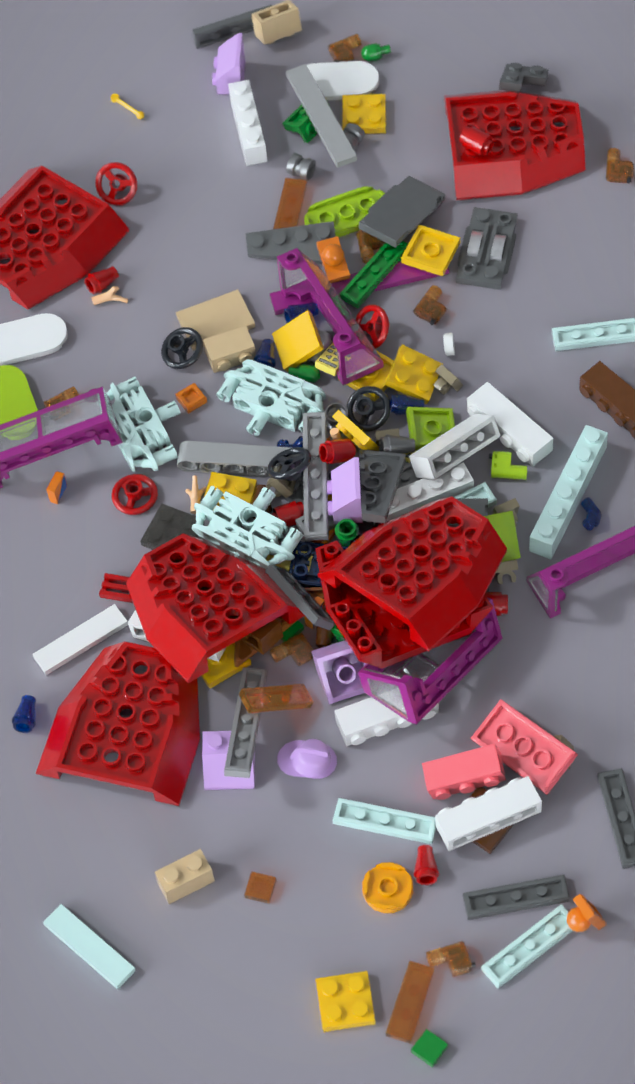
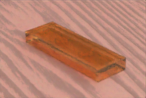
M285 178L273 229L298 226L307 188V180Z
M304 684L242 688L239 692V696L248 713L311 708L314 703Z
M409 961L385 1033L387 1037L412 1043L435 968Z

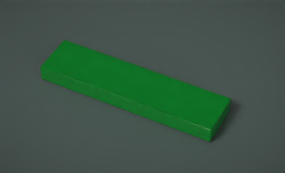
M402 241L396 248L385 243L340 292V298L358 309L396 264L401 261L408 243Z

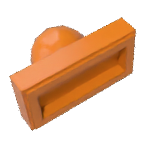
M338 236L316 242L326 277L330 283L350 279V272Z
M579 894L573 898L577 907L572 908L567 914V924L571 930L583 932L588 930L591 924L598 930L606 926V921L595 905L584 895Z

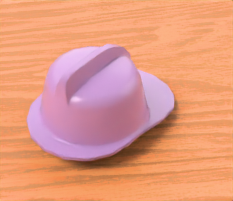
M296 740L285 744L280 749L277 755V764L287 775L322 779L329 776L335 770L337 756L331 747L320 740Z

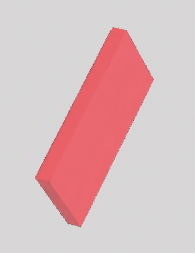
M502 699L499 700L470 738L480 747L495 744L501 753L502 763L523 778L529 776L532 784L546 795L549 794L578 755Z

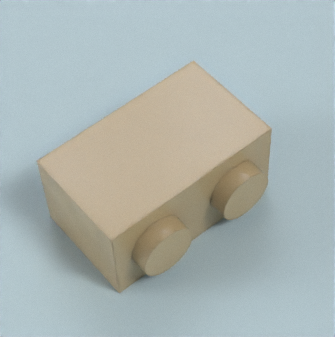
M290 0L252 14L255 36L264 45L274 43L276 40L286 36H292L294 33L302 30L299 9Z
M247 326L203 339L205 353L213 373L226 371L241 365L246 359H257L255 346Z
M201 849L155 871L158 885L168 904L215 882L212 869Z

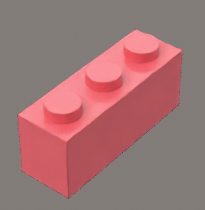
M495 744L422 763L427 791L433 800L448 799L451 795L460 792L471 793L475 788L483 786L493 787L506 780L501 753Z

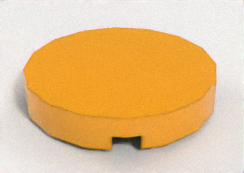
M385 862L375 865L376 867L365 874L362 882L363 896L367 904L375 911L382 913H395L404 909L411 901L413 895V879L406 869L399 864Z

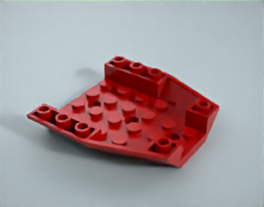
M507 90L444 96L454 168L456 200L520 195L586 171L584 135L578 102ZM557 122H561L564 124V126L557 127L554 124ZM467 126L470 128L475 127L491 135L494 145L490 153L481 156L463 147L459 139L464 128ZM513 126H517L521 129L518 131H513L510 128Z
M42 165L29 169L0 198V261L10 259V262L7 264L0 263V284L9 289L11 300L29 310L90 274L130 230L108 203ZM59 200H67L65 204H57ZM35 229H38V230H39V231H38L37 233H35V234H29V233H28L30 230H35Z
M450 496L430 502L366 531L323 568L317 576L334 588L345 582L407 624L410 628V639L427 651H430L479 606L507 552V547L487 518ZM449 524H459L458 527L448 526ZM417 552H426V553H427V554L424 555V556H418V555H416ZM384 581L394 582L392 585H384L382 583Z
M337 540L316 548L319 572L344 551ZM426 552L416 553V555L418 556H424L427 554ZM321 579L326 610L360 662L378 668H385L427 651L410 639V628L400 619L345 582L334 588ZM384 581L382 584L392 585L394 582ZM484 595L479 606L434 648L469 635L493 609L487 597Z
M184 533L144 554L126 582L146 639L188 683L209 672L208 657L280 616L289 625L305 616L265 572V568L205 539ZM175 559H177V560H183L182 562H179V563H174V562H172V561L175 560ZM202 587L210 588L206 591L200 590ZM231 615H233V616H239V617L236 618V619H229V618H228V617L231 616Z
M124 641L104 648L58 707L36 774L60 779L62 772L152 792L155 801L180 806L200 742L198 678L188 683L154 647ZM141 665L148 668L143 674L134 672L136 667ZM124 709L133 710L132 715L127 718L121 717L120 713ZM109 753L118 754V758L114 762H107L105 757Z

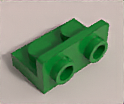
M302 104L282 123L285 130L300 133L305 143H309L318 134Z

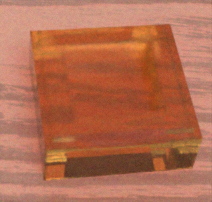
M251 871L244 894L245 898L270 904L277 881L276 877Z

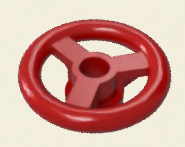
M111 162L104 165L98 171L95 187L103 201L110 205L120 206L127 204L135 196L137 178L132 169L120 162ZM111 169L123 170L129 176L130 179H128L127 176L122 173L114 175ZM104 174L110 181L111 189L109 195H106L102 188ZM115 180L120 182L119 187L115 185ZM131 186L129 193L124 198L115 199L117 192Z
M367 305L359 311L355 320L363 331L370 334L373 341L371 344L376 349L384 343L388 336L389 319L384 309L380 306ZM374 311L371 320L366 324H361L363 317L368 312Z
M130 474L121 478L114 485L111 494L112 502L122 513L128 515L142 514L150 510L156 503L158 489L154 481L148 476ZM141 482L146 483L149 487H143ZM121 488L124 489L128 497L126 506L120 502L118 497ZM151 495L145 505L134 508L136 501L140 500L141 497Z

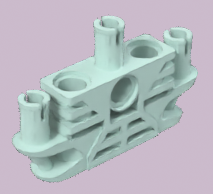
M250 359L242 362V368L224 373L226 380L216 393L217 397L222 401L226 397L224 402H229L232 396L234 408L254 416L246 427V430L251 435L256 431L254 436L260 435L267 421L295 432L297 425H299L298 429L303 433V420L302 422L300 420L303 419V413L325 412L322 401L325 400L326 394L320 387Z
M135 376L118 385H114L112 382L110 384L111 389L107 394L110 401L115 400L111 405L123 442L118 444L132 472H136L135 467L152 468L153 471H159V465L178 458L177 452L170 443L169 436L161 423L180 414L175 400L154 410ZM100 403V404H97V405H98L99 410H100V412H101V414H102V408H101V403ZM138 457H143V458H144V459H142V460H134V459H136V458H138Z
M210 486L209 491L200 504H194L196 524L192 525V530L196 534L265 569L269 565H276L285 560L290 561L295 557L292 552L304 536L299 530L294 532L295 528L292 527L288 532L284 521L265 512L276 497V494L266 487L262 488L253 505L226 491L223 494L218 488L214 490V486ZM256 517L253 522H246L249 518ZM205 519L210 522L208 526H203ZM269 554L274 556L271 560H266Z

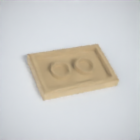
M238 289L176 312L181 328L189 327L195 329L201 335L202 340L243 326H247L248 330L255 328V322ZM196 341L190 346L192 351L196 350Z

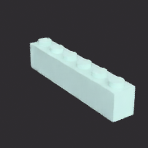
M585 425L530 535V552L552 560L607 448L608 432Z

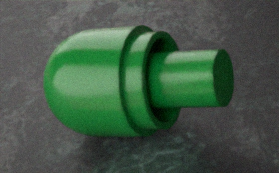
M380 43L366 45L361 50V56L367 62L380 60L382 55L391 53L390 45L380 46Z
M303 364L299 368L289 367L288 374L311 384L316 383L320 378L319 369L313 365Z

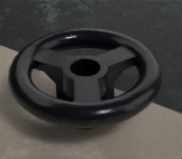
M182 327L172 331L165 338L161 348V356L165 364L173 369H184L193 365L203 350L202 337L198 331L189 327ZM182 334H189L191 336L184 338ZM196 341V350L187 360L186 353L189 347ZM168 349L179 355V362H174L169 358Z
M365 386L357 389L350 396L346 406L348 409V419L365 432L374 431L382 427L388 420L391 411V404L387 394L374 386ZM374 393L382 399V402L375 403L370 398L363 397L362 395ZM354 403L357 413L362 415L360 422L356 420L353 414ZM366 405H370L368 411L364 410ZM384 409L381 418L377 422L367 425L369 417L375 411Z
M302 447L284 450L271 459L267 466V473L274 479L295 481L303 475V471L310 464L311 453ZM301 454L300 456H297L295 458H286L291 455ZM277 463L283 466L280 472L274 471Z

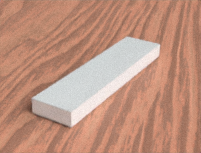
M114 604L33 653V658L45 675H48L128 626V622Z

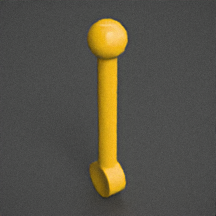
M118 94L111 95L112 102H118L136 114L138 119L144 118L145 114L143 111H137L121 100Z

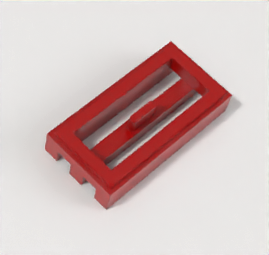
M105 573L104 581H102L101 585L102 589L99 591L100 598L133 603L130 594H124L129 593L126 582L130 577ZM108 589L119 590V591H122V592H124V593L112 592V591H107V590H108Z

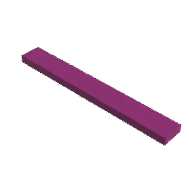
M398 262L373 292L440 275ZM449 267L444 275L449 274ZM359 272L350 274V279L331 283L338 295ZM281 291L269 293L275 315L317 306L311 297L300 301L299 297L293 294L285 298Z

